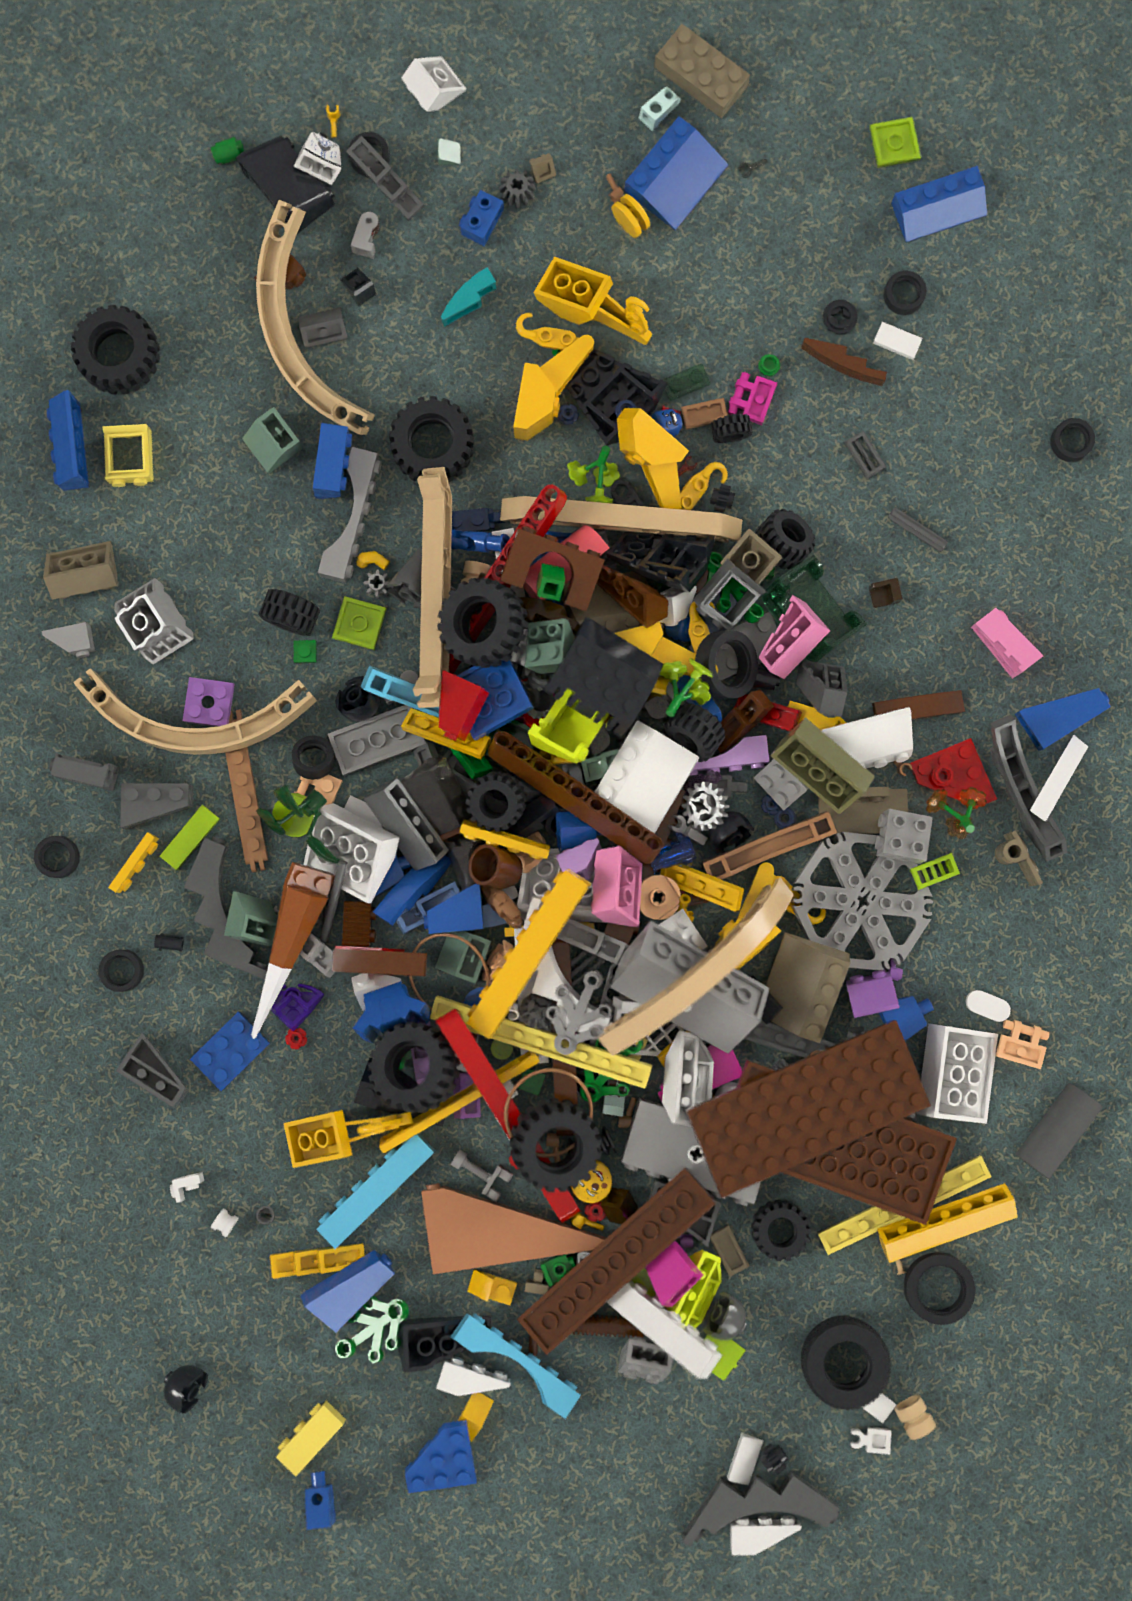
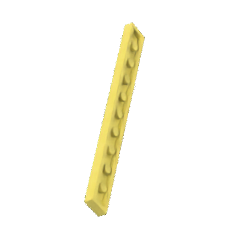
M436 996L430 1019L436 1020L456 1008L466 1024L470 1018L467 1014L472 1006ZM506 1017L494 1036L491 1037V1039L644 1089L647 1086L653 1066L620 1054L612 1056L608 1050L583 1042L577 1044L573 1053L563 1055L554 1046L557 1034L540 1028H533L515 1020L510 1021ZM466 1024L470 1032L482 1035L481 1033L470 1027L468 1024ZM566 1039L562 1040V1046L569 1047V1041Z

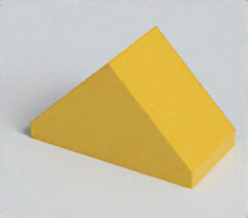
M480 1392L472 1393L457 1420H467L471 1442L482 1428L494 1400Z

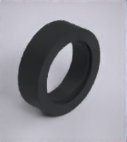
M731 630L712 632L700 643L695 661L713 673L712 678L707 675H701L700 677L702 682L708 683L711 696L720 699L739 698L749 692L754 685L758 672L757 653L751 640L745 634ZM725 643L734 649L738 662L736 677L729 686L724 685L719 680L715 666L717 652Z
M942 1252L928 1253L917 1258L908 1268L904 1278V1294L909 1306L923 1320L937 1325L951 1324L963 1318L973 1305L976 1292L973 1276L969 1269L954 1256ZM936 1266H944L954 1270L959 1278L961 1287L956 1302L943 1310H934L926 1307L918 1295V1283L921 1276L928 1269Z

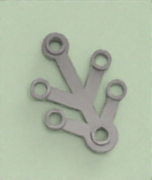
M596 970L589 971L584 976V984L586 986L576 1009L571 1001L570 989L567 985H560L555 990V994L561 999L570 1022L567 1029H565L560 1018V1008L558 1006H551L547 1009L546 1015L552 1020L557 1033L554 1046L560 1054H571L575 1051L578 1043L591 1038L598 1039L603 1033L601 1026L593 1025L588 1031L575 1034L578 1026L600 1017L608 1018L612 1013V1008L608 1004H602L598 1009L584 1013L594 989L599 988L603 983L602 974ZM591 976L597 979V983L594 985L589 983V977ZM560 988L566 989L567 994L565 996L559 994ZM602 1007L608 1008L609 1013L607 1015L601 1013ZM551 1009L557 1010L558 1014L556 1017L550 1015ZM593 1028H597L600 1033L598 1036H594L591 1031ZM562 1040H568L569 1047H563Z

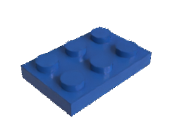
M240 1011L190 1058L220 1091H223L270 1044L260 1032L255 1039L252 1038L253 1025Z

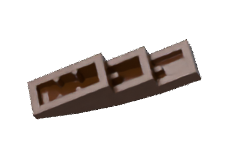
M804 338L801 348L823 364L860 381L883 386L887 372L866 368L867 359L846 355L847 346Z
M961 690L872 703L874 716L910 707L912 721L965 712Z
M333 949L332 971L426 976L427 953Z

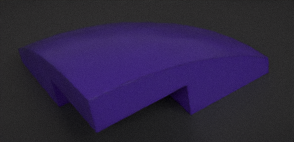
M284 984L281 990L287 988V986ZM298 984V987L312 992H300L295 987L280 991L271 1011L288 1028L295 1031L316 1008L324 993L309 985Z

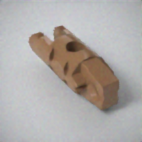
M488 886L481 887V893L490 907L510 924L512 928H520L523 923L520 917L521 911L516 903L502 889Z

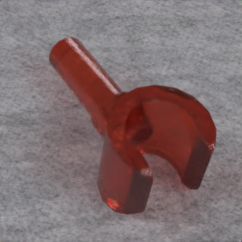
M692 456L686 457L684 465L678 470V477L687 470L693 471L696 469L698 462L693 466L687 464L692 459Z

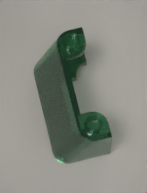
M814 554L778 577L766 589L767 592L762 594V600L779 624L781 622L779 620L781 615H785L791 604L789 600L792 595L808 604L830 630L805 657L808 661L818 662L863 629L867 623L856 611L851 610L845 614L819 581L824 573L823 565Z

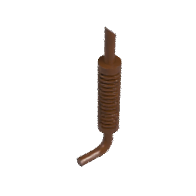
M592 1314V1317H589L573 1331V1335L577 1332V1335H580V1333L584 1335L586 1333L588 1336L589 1333H591V1336L594 1333L595 1336H598V1334L602 1336L604 1334L607 1337V1334H609V1337L612 1335L614 1337L616 1335L621 1337L623 1335V1338H625V1335H627V1338H630V1336L632 1338L634 1336L644 1338V1333L625 1317L622 1319V1316H619V1318L617 1316L614 1318L610 1316L608 1318V1315H606L604 1318L603 1315L601 1317L599 1315L594 1317ZM529 1335L528 1354L531 1353L537 1356L538 1344Z

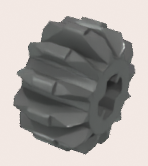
M517 168L515 174L508 171L507 178H501L502 185L499 186V192L502 193L501 199L503 201L508 200L509 207L514 202H516L517 208L520 207V202L527 206L528 199L533 200V192L536 191L533 177H527L526 170L522 174H519Z

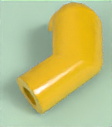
M376 551L362 552L358 555L356 561L357 566L360 568H365L368 564L374 563L385 570L390 564L388 559Z
M682 894L679 898L677 912L683 909L691 922H693L694 913L687 911L691 898L687 894Z

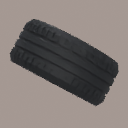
M836 1316L821 1321L820 1324L818 1323L809 1332L802 1346L800 1361L804 1378L816 1397L825 1404L840 1410L860 1409V1407H865V1405L871 1404L876 1398L880 1397L879 1395L885 1390L890 1378L891 1359L885 1342L869 1324L851 1316ZM842 1341H851L858 1344L864 1350L867 1359L866 1368L860 1376L861 1378L857 1381L845 1384L837 1383L827 1375L824 1368V1358L833 1345Z

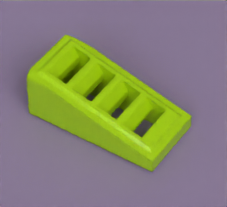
M952 853L910 869L918 890L960 874ZM942 861H945V864L949 871V873L947 874L945 873L944 868L942 866ZM934 864H937L939 871L941 873V876L939 877L934 868ZM927 867L930 868V871L934 878L932 880H930L929 875L927 873ZM917 871H922L926 880L925 883L921 882Z

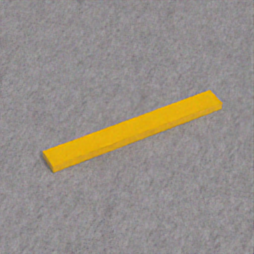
M528 1051L495 1070V1073L503 1084L539 1063V1054ZM475 1083L449 1097L445 1102L442 1101L439 1107L435 1109L430 1108L428 1112L413 1118V1123L402 1125L381 1137L379 1148L384 1154L482 1096Z

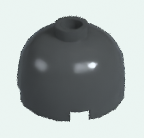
M721 1292L718 1295L722 1297L718 1300L715 1308L712 1301L703 1323L707 1324V1330L704 1329V1332L708 1336L724 1341L731 1340L744 1331L746 1327L745 1307L737 1298L727 1292Z

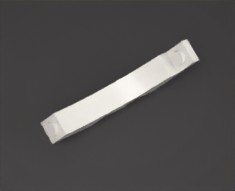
M537 895L532 897L524 929L527 930L531 922L528 919L535 909L539 911L543 905V902H541L542 897ZM551 946L536 969L538 974L532 993L558 1001L557 1006L561 1010L560 1018L564 1027L567 1028L570 1022L561 999L555 994V990L560 985H567L570 989L569 995L575 1009L581 996L565 979L557 964ZM560 988L559 994L565 996L567 994L566 989ZM588 1003L584 1013L598 1008ZM555 1010L553 1017L557 1016V1010ZM601 1011V1013H602L603 1015H607V1014H608V1013H606V1012H604V1011ZM610 1015L608 1018L600 1017L579 1025L576 1032L588 1031L593 1025H599L604 1030L606 1026L613 1023L611 1022L613 1015ZM593 1028L591 1031L594 1036H598L600 1033L597 1028Z

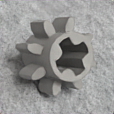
M376 570V574L373 575L367 573L369 579L363 582L365 586L370 587L367 590V594L370 595L374 592L377 599L381 593L388 595L386 588L389 582L385 581L389 577L386 573L382 576L379 570ZM379 579L382 584L375 588L374 584Z

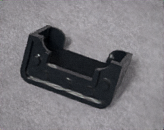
M280 135L242 152L236 157L241 172L258 187L274 208H276L278 200H282L291 204L292 207L306 212L297 232L298 234L335 205L332 199L334 194L327 185L324 187L315 176L294 167L298 158L297 153L293 150L295 147L288 137L283 138ZM290 208L288 209L285 223L288 222L293 212Z

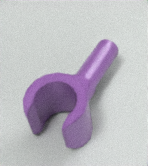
M890 958V969L888 971L891 973L892 980L898 981L902 978L903 969L896 968L893 959Z
M684 1234L680 1237V1246L685 1253L686 1248H693V1237L691 1234Z

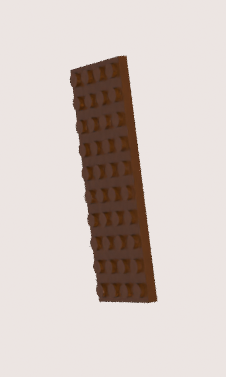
M892 1020L688 1108L685 1111L721 1198H724L930 1107L931 1104L896 1020Z
M746 1060L737 1087L776 1070ZM902 1118L789 1168L782 1173L926 1225L957 1138Z

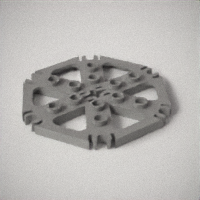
M841 832L834 835L836 844H832L829 838L825 839L824 842L821 841L793 882V884H799L802 887L796 886L792 888V891L800 893L799 899H791L792 903H800V906L792 905L791 907L806 939L845 952L847 945L861 926L874 957L871 960L850 958L849 968L876 971L890 969L888 964L890 958L893 959L895 965L901 964L900 960L904 962L931 920L922 917L932 915V912L925 911L924 905L932 904L933 901L931 899L924 900V897L933 896L928 887L920 890L917 889V892L913 895L883 891L901 865L907 866L910 870L918 866L917 863L877 856L866 875L863 876L851 847L854 843L875 844L878 835ZM827 857L842 888L814 885L811 882L810 876L822 858ZM917 871L921 882L925 883L926 881L921 871ZM866 895L865 902L867 905H862L858 908L860 901L857 898ZM811 908L841 911L823 938L819 937L808 917V911ZM882 915L914 919L915 927L904 944L898 945L895 943Z

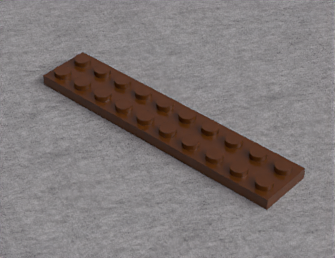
M685 1167L517 1320L544 1353L548 1355L717 1202Z

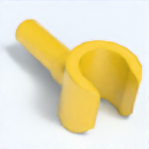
M329 105L326 107L331 123V137H337L336 124L337 119L340 117L338 105H336L337 110L335 112H330Z
M581 1213L575 1215L571 1220L572 1224L578 1229H581L584 1224L599 1230L604 1228V1225L590 1221Z

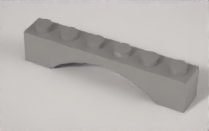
M355 447L351 448L347 470L354 490L352 515L342 535L332 546L323 551L318 570L320 577L346 583L347 578L352 576L354 568L351 565L352 558L357 557L359 551V544L356 543L358 536L363 535L365 524L362 523L363 517L369 514L371 505L368 502L369 495H373L376 488V482L373 480L375 473L379 474L382 461H379L378 453Z

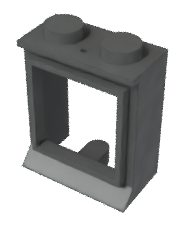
M727 559L693 601L698 605L696 610L705 618L708 615L713 618L712 623L722 630L725 627L728 631H731L759 596L767 591L752 580L743 570L741 571L732 561ZM733 577L746 587L748 591L724 617L709 604Z
M56 753L55 758H52L49 767L50 775L57 778L114 791L120 768L111 763L103 765Z

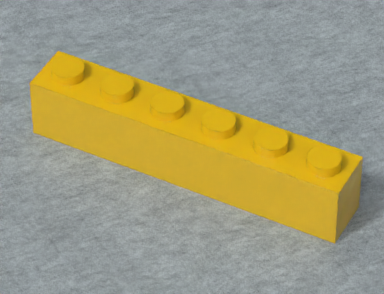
M1004 1183L932 1209L926 1225L906 1218L877 1228L882 1249L889 1263L1017 1218L1018 1216L1015 1200Z

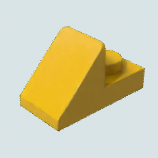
M474 1269L467 1292L487 1302L490 1299L511 1305L517 1282Z

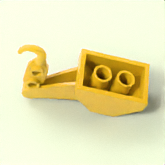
M554 256L533 292L536 299L557 316L580 325L594 319L643 345H647L652 336L651 331L648 330V322L642 313L643 309L649 312L648 305L641 299L630 296L626 299V308L624 309L608 295L613 285L611 277Z
M524 313L518 317L516 321L517 332L522 337L534 341L541 347L563 351L541 367L537 364H524L513 428L515 439L526 441L553 423L554 417L558 418L560 398L558 396L594 349V339L590 335H583L577 338L572 331L550 327L534 330L525 329L522 323L524 319L532 317V313Z
M624 408L618 416L617 425L620 451L625 454L624 458L629 463L641 465L660 508L692 510L707 490L710 475L716 469L722 472L721 483L724 484L728 476L726 467L720 462H712L702 471L693 475L680 491L677 462H681L689 450L641 408Z
M693 601L689 607L690 622L688 633L694 653L664 638L660 621L648 628L639 626L616 632L615 634L663 664L680 661L682 665L687 666V671L683 675L690 676L694 671V667L689 660L691 658L695 660L700 643L710 632L707 624L698 615L696 610L698 605ZM710 602L709 605L715 609L714 604Z
M768 862L760 864L736 922L731 920L718 933L720 937L716 941L715 947L747 914L762 888L768 884L773 886L776 879L781 877L794 894L792 899H799L800 894L797 891H792V885L784 877L774 875L772 864ZM790 901L786 911L795 915L791 906H800V903L794 904ZM820 909V915L817 917H812L808 913L812 925L819 924L824 920L826 910ZM775 925L761 943L735 969L739 970L768 946L781 930Z
M343 1110L286 1122L284 1123L292 1166L296 1168L351 1156L350 1142L396 1129L402 1125L411 1124L413 1120L411 1112L385 1117L345 1122ZM369 1123L358 1128L357 1131L360 1135L348 1137L347 1125Z

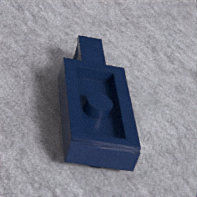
M493 508L452 511L453 530L463 532L490 531V529H495V524L506 522L500 521L501 512H493Z

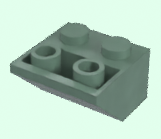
M274 407L257 418L242 438L268 474L303 449L298 438Z
M567 619L528 623L525 668L540 674L556 672L575 640Z
M233 891L224 936L256 945L272 946L278 918L271 902Z
M466 931L448 932L469 941L486 960L492 941ZM446 936L435 968L476 984L483 964L470 946L461 940Z

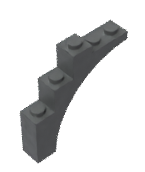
M1010 714L990 723L993 747L990 748L992 762L1005 780L1006 793L1019 811L1023 830L1046 862L1066 854V838L1052 816L1049 815L1047 820L1044 821L1030 811L1039 792L1032 779L1020 745L1015 719Z

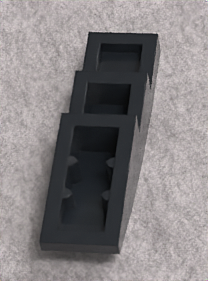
M543 794L526 806L523 815L514 825L501 831L527 839V837L544 827L542 821L560 810L555 801ZM498 845V847L507 849L505 846Z

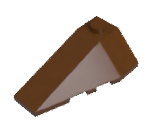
M605 565L602 566L596 584L645 628L668 617L669 603L663 594H660L649 585Z

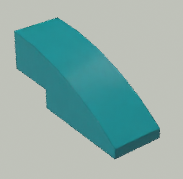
M488 267L475 274L454 294L441 315L444 327L482 307L481 297L497 289L496 281Z

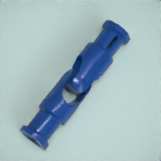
M452 529L451 549L486 553L499 551L501 553L510 537L507 534L498 536L492 535L489 532H463Z

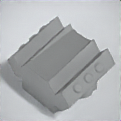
M156 578L114 604V611L117 614L114 619L134 651L139 650L142 656L151 664H155L193 640L192 630L186 626V621L175 607L172 598L164 592L163 584Z

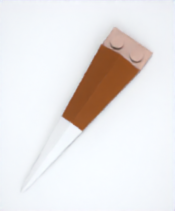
M292 862L283 885L270 960L251 1033L253 1039L259 1033L328 900L327 896L335 878L333 873Z

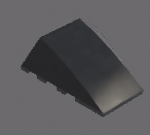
M593 349L566 385V388L605 445L608 446L619 442L617 417L615 414L617 404L623 400H630L637 408H641L650 415L656 409L667 386V382L661 379L657 380L644 371L640 372L627 363L618 362L614 357Z
M624 532L607 552V557L648 579L669 587L691 592L707 571L715 536H707L706 540L696 539V535H687L685 539L674 538V534L654 537V533Z

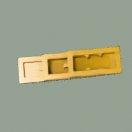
M364 1244L342 1245L336 1249L324 1247L270 1254L271 1277L275 1279L293 1275L302 1276L340 1271L365 1256Z

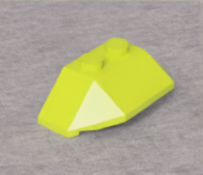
M704 1250L689 1256L704 1276L672 1307L664 1306L669 1312L674 1311L682 1317L681 1322L686 1326L691 1325L694 1328L702 1323L721 1284V1258Z

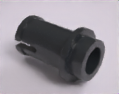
M161 933L155 937L154 948H158L159 951L168 949L182 952L184 937L164 936V933Z

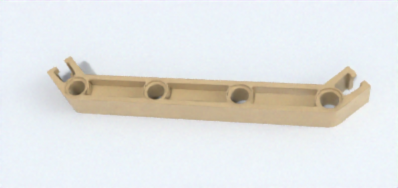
M444 467L423 469V476H419L417 479L423 498L420 676L413 688L415 696L422 694L417 702L418 708L440 707L442 673L444 670L449 672V653L445 649L446 644L441 643L439 636L442 632L438 631L437 623L441 621V618H438V613L444 607L442 602L444 598L448 599L450 597L448 593L451 591L452 493Z
M520 496L502 499L500 521H510L511 524L519 525L537 497ZM567 500L552 525L570 527L588 525L593 529L662 535L674 534V536L685 537L687 535H696V538L715 536V541L728 543L729 540L734 542L740 540L742 519L714 512ZM544 511L538 515L539 521L544 518Z

